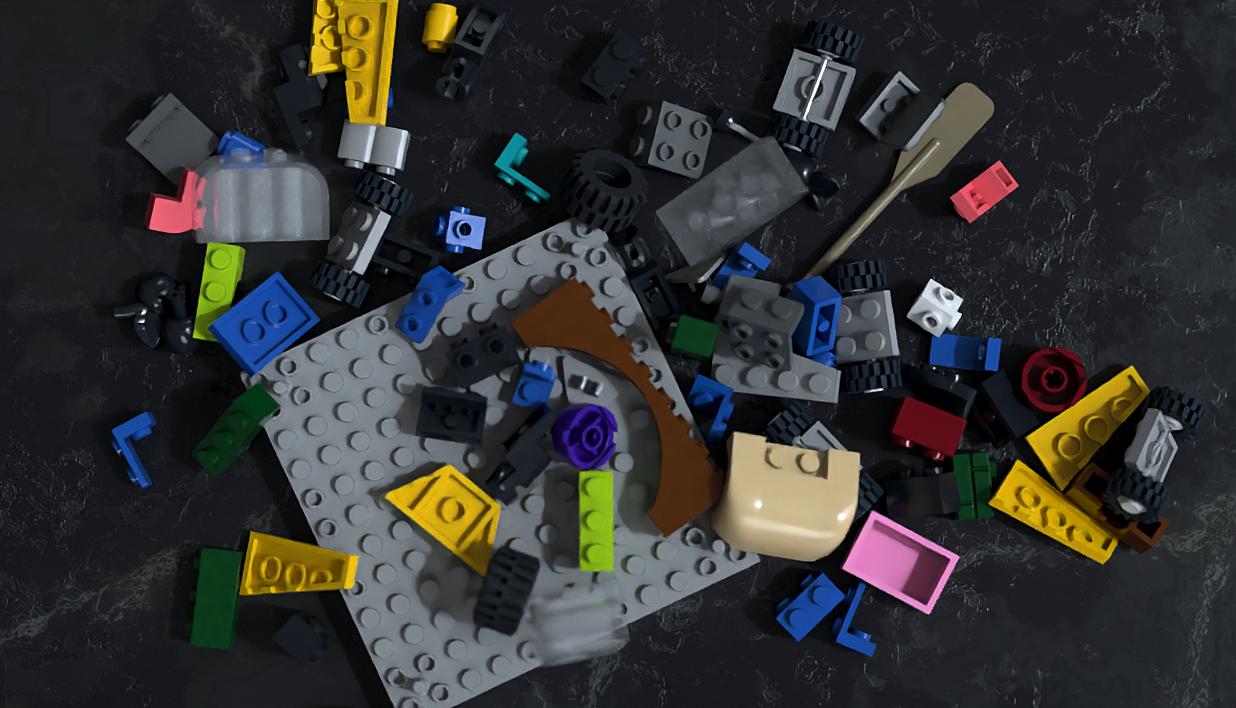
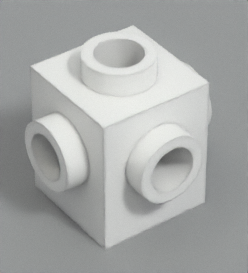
M930 279L915 299L906 317L920 325L922 329L939 338L946 327L952 330L962 314L958 312V309L963 299L952 290Z

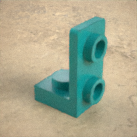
M515 133L494 164L495 168L499 170L497 176L511 186L517 182L526 188L523 194L534 202L540 204L543 200L549 204L552 195L511 168L514 164L519 166L529 152L525 148L528 144L527 139Z

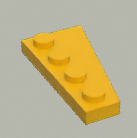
M335 0L339 14V20H337L338 31L342 37L343 52H341L342 63L345 66L347 77L345 87L350 123L354 125L385 126L399 0Z
M1130 365L1081 398L1077 404L1062 411L1024 437L1060 491L1065 489L1071 479L1081 471L1096 451L1106 443L1120 424L1147 397L1150 390L1133 365Z
M1019 459L1011 465L988 503L1101 564H1104L1111 557L1120 540Z
M251 531L239 595L351 589L354 584L359 556L267 533Z

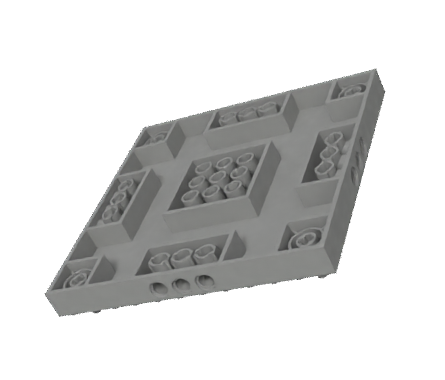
M575 216L452 273L466 285L460 295L445 304L425 341L421 344H417L395 327L397 320L413 294L411 292L279 354L252 378L245 371L239 373L247 390L259 383L280 405V408L265 424L264 428L319 546L359 556L353 588L340 589V592L394 708H451L760 562L757 553L730 548V544L721 539L715 530L712 531L711 514L716 510L721 499L669 537L664 538L646 513L653 506L661 474V445L656 421L640 391L619 370L589 354L555 347H537L530 352L512 327L511 323L574 277L579 283L585 280L596 295L591 300L598 310L605 307L615 321L611 325L617 336L623 333L634 348L630 352L637 363L643 360L654 375L649 379L656 390L662 387L671 398L673 403L669 405V408L674 415L677 416L681 413L692 428L688 432L695 443L701 440L705 444L625 272L607 241L609 239L606 232L598 228L595 230L585 223H580ZM495 322L498 328L505 325L522 362L462 390L445 356V353L451 351L448 345L464 337H467L470 342L480 337L478 332L480 329ZM564 357L573 358L628 381L630 387L605 406L614 415L618 426V433L613 432L614 438L612 442L616 443L615 451L610 459L600 468L582 469L565 463L554 449L551 433L549 436L541 437L537 441L552 457L551 463L544 470V482L508 506L504 505L486 486L484 482L491 476L499 463L507 461L496 446L534 411L512 402L524 372L522 369L524 363L532 365L533 360H537L552 366L551 373L555 374L557 379L547 405L557 416L568 407L562 362ZM441 386L449 391L461 393L474 391L488 397L487 415L481 446L416 436L422 388ZM709 457L707 459L714 470L717 469L712 457ZM451 464L502 506L489 566L496 550L501 545L540 558V569L517 632L512 637L473 623V611L486 574L483 577L385 497L388 492ZM580 471H613L614 571H580Z

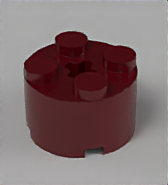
M1061 347L1044 348L1031 353L1022 361L1016 374V388L1027 405L1035 411L1042 413L1064 411L1077 404L1085 392L1087 380L1084 366L1081 360L1067 349ZM1054 373L1053 380L1057 382V385L1048 387L1045 375Z

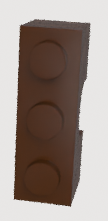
M1094 463L1081 469L1063 493V496L1137 553L1142 554L1152 549L1171 522L1162 515H1160L1159 520L1155 523L1150 521L1149 524H1144L1142 520L1140 523H1136L1133 518L1127 520L1123 518L1124 515L1121 513L1117 515L1114 513L1115 508L1109 509L1107 502L1103 500V495L1111 476Z

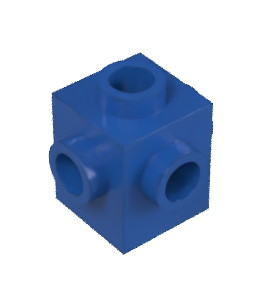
M450 206V211H438V215L432 224L433 243L444 245L443 251L463 254V249L481 250L486 218L469 215L470 209L458 206Z

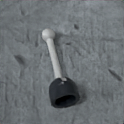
M727 105L712 125L713 128L724 134H730L735 131L739 132L771 153L774 160H777L784 152L781 148H773L739 125V115Z

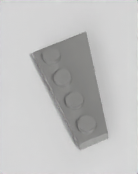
M718 329L710 379L733 388V392L837 403L841 371L794 353V365L790 371L775 370L753 360H743L731 351L730 336Z

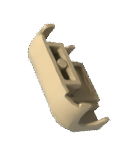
M733 432L726 442L728 451L727 479L721 501L716 510L711 514L712 531L715 530L721 539L730 544V548L740 551L800 561H816L819 558L828 556L843 541L855 514L859 487L860 453L828 448L826 452L768 443L765 442L766 437Z

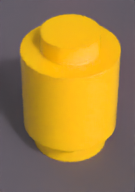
M442 3L431 4V9L426 13L422 43L428 45L427 49L429 51L446 53L447 49L452 48L458 24L456 7Z

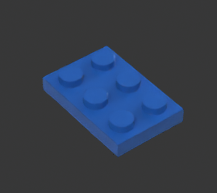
M277 271L207 329L247 375L252 378L316 325L320 319Z

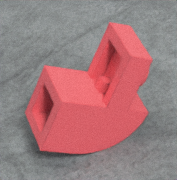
M999 160L950 198L954 202L956 212L971 223L1019 185Z
M183 166L176 198L150 193L144 225L148 229L167 233H182L196 226L206 211V207L202 203L195 202V198H200L203 191L204 179L200 178L201 173L196 169Z

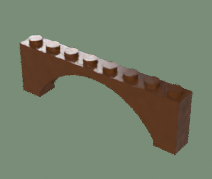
M574 277L513 321L511 325L530 352L537 347H555L589 354L619 370L640 391L656 421L661 445V474L653 506L646 513L664 538H667L722 498L727 476L720 467L715 470L707 460L711 457V454L702 441L699 440L695 443L688 434L692 428L681 413L677 416L674 415L669 408V405L673 402L662 387L656 390L649 379L654 375L644 361L641 360L637 363L630 354L634 350L632 344L623 333L617 336L611 325L615 321L605 307L598 310L591 300L596 295L587 282L583 280L579 283Z

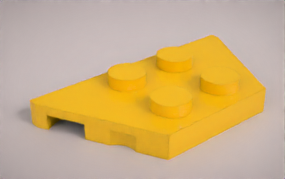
M450 464L385 495L390 502L483 577L488 571L502 507L487 493Z

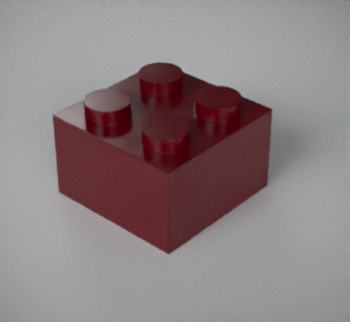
M904 396L898 399L885 434L892 437L890 443L905 449H912L913 446L922 449L920 455L935 461H943V458L954 456L967 420Z

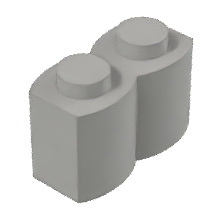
M345 119L337 157L344 161L345 167L363 170L364 165L376 167V173L394 176L395 171L403 172L410 133L386 126L354 125L350 123L349 119Z

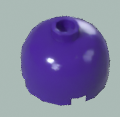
M578 403L567 407L558 415L559 419L552 429V444L558 456L565 463L582 469H597L610 459L616 447V443L612 442L614 438L613 432L618 433V426L614 415L606 407L591 403Z

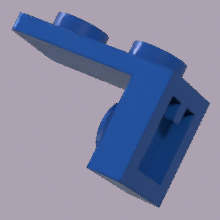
M738 242L712 279L711 285L723 289L729 276L732 274L753 278L758 271H765L772 260L748 243Z
M438 266L426 273L419 281L395 327L417 344L423 343L445 304L460 295L466 284L442 266Z
M944 333L938 338L932 334L928 363L930 365L994 373L998 370L1002 339L991 337L980 339Z
M533 360L532 365L524 363L522 368L524 372L512 400L513 403L531 410H535L543 401L547 404L557 376L551 373L552 366L537 360Z
M698 374L686 404L715 416L704 444L709 451L713 441L720 442L727 424L723 423L722 419L728 421L735 403L729 400L734 389Z
M144 412L112 429L115 438L111 439L115 450L120 456L125 455L130 464L126 469L135 485L140 483L142 488H147L153 484L129 439L133 437L134 441H138L152 433L150 428L157 424L152 412Z
M858 580L855 586L850 584L843 600L848 605L843 616L839 614L836 616L831 633L835 634L833 638L835 642L872 657L877 646L870 642L872 635L853 628L852 633L847 632L866 587V583Z

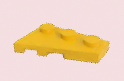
M313 0L308 76L346 70L342 63L341 52H343L342 37L338 31L337 20H339V14L335 0Z

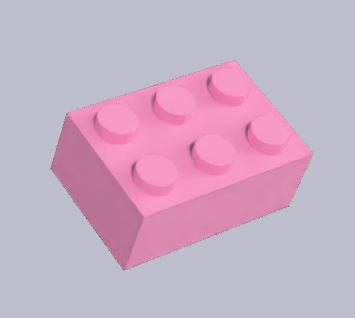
M869 510L839 568L929 615L959 556L875 511Z

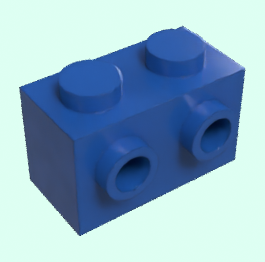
M821 276L794 282L790 300L804 304V314L791 336L792 344L806 357L832 350L842 295Z
M811 572L798 585L801 590L793 598L787 595L775 607L778 612L773 617L798 642L845 597L822 572H819L817 575Z

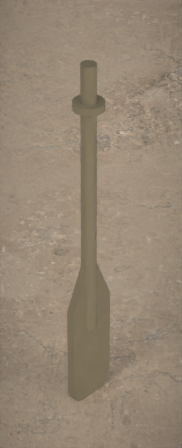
M960 84L945 100L946 105L942 109V115L923 133L920 143L907 152L901 151L891 183L801 280L822 276L900 191L937 176L990 119L994 112L992 100L974 84ZM791 282L785 286V289L789 292L784 297L786 299H791L793 287Z

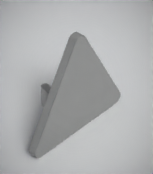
M725 252L719 253L667 274L664 277L667 283H688L692 292H696L697 289L694 283L705 281L707 284H712L710 275L723 262L726 254Z
M563 358L568 407L578 403H591L605 407L630 387L629 382L573 358Z

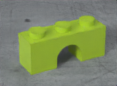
M208 241L193 338L219 343L207 328L233 307L235 290L238 281H241L245 249L241 246Z
M580 471V571H614L613 471Z

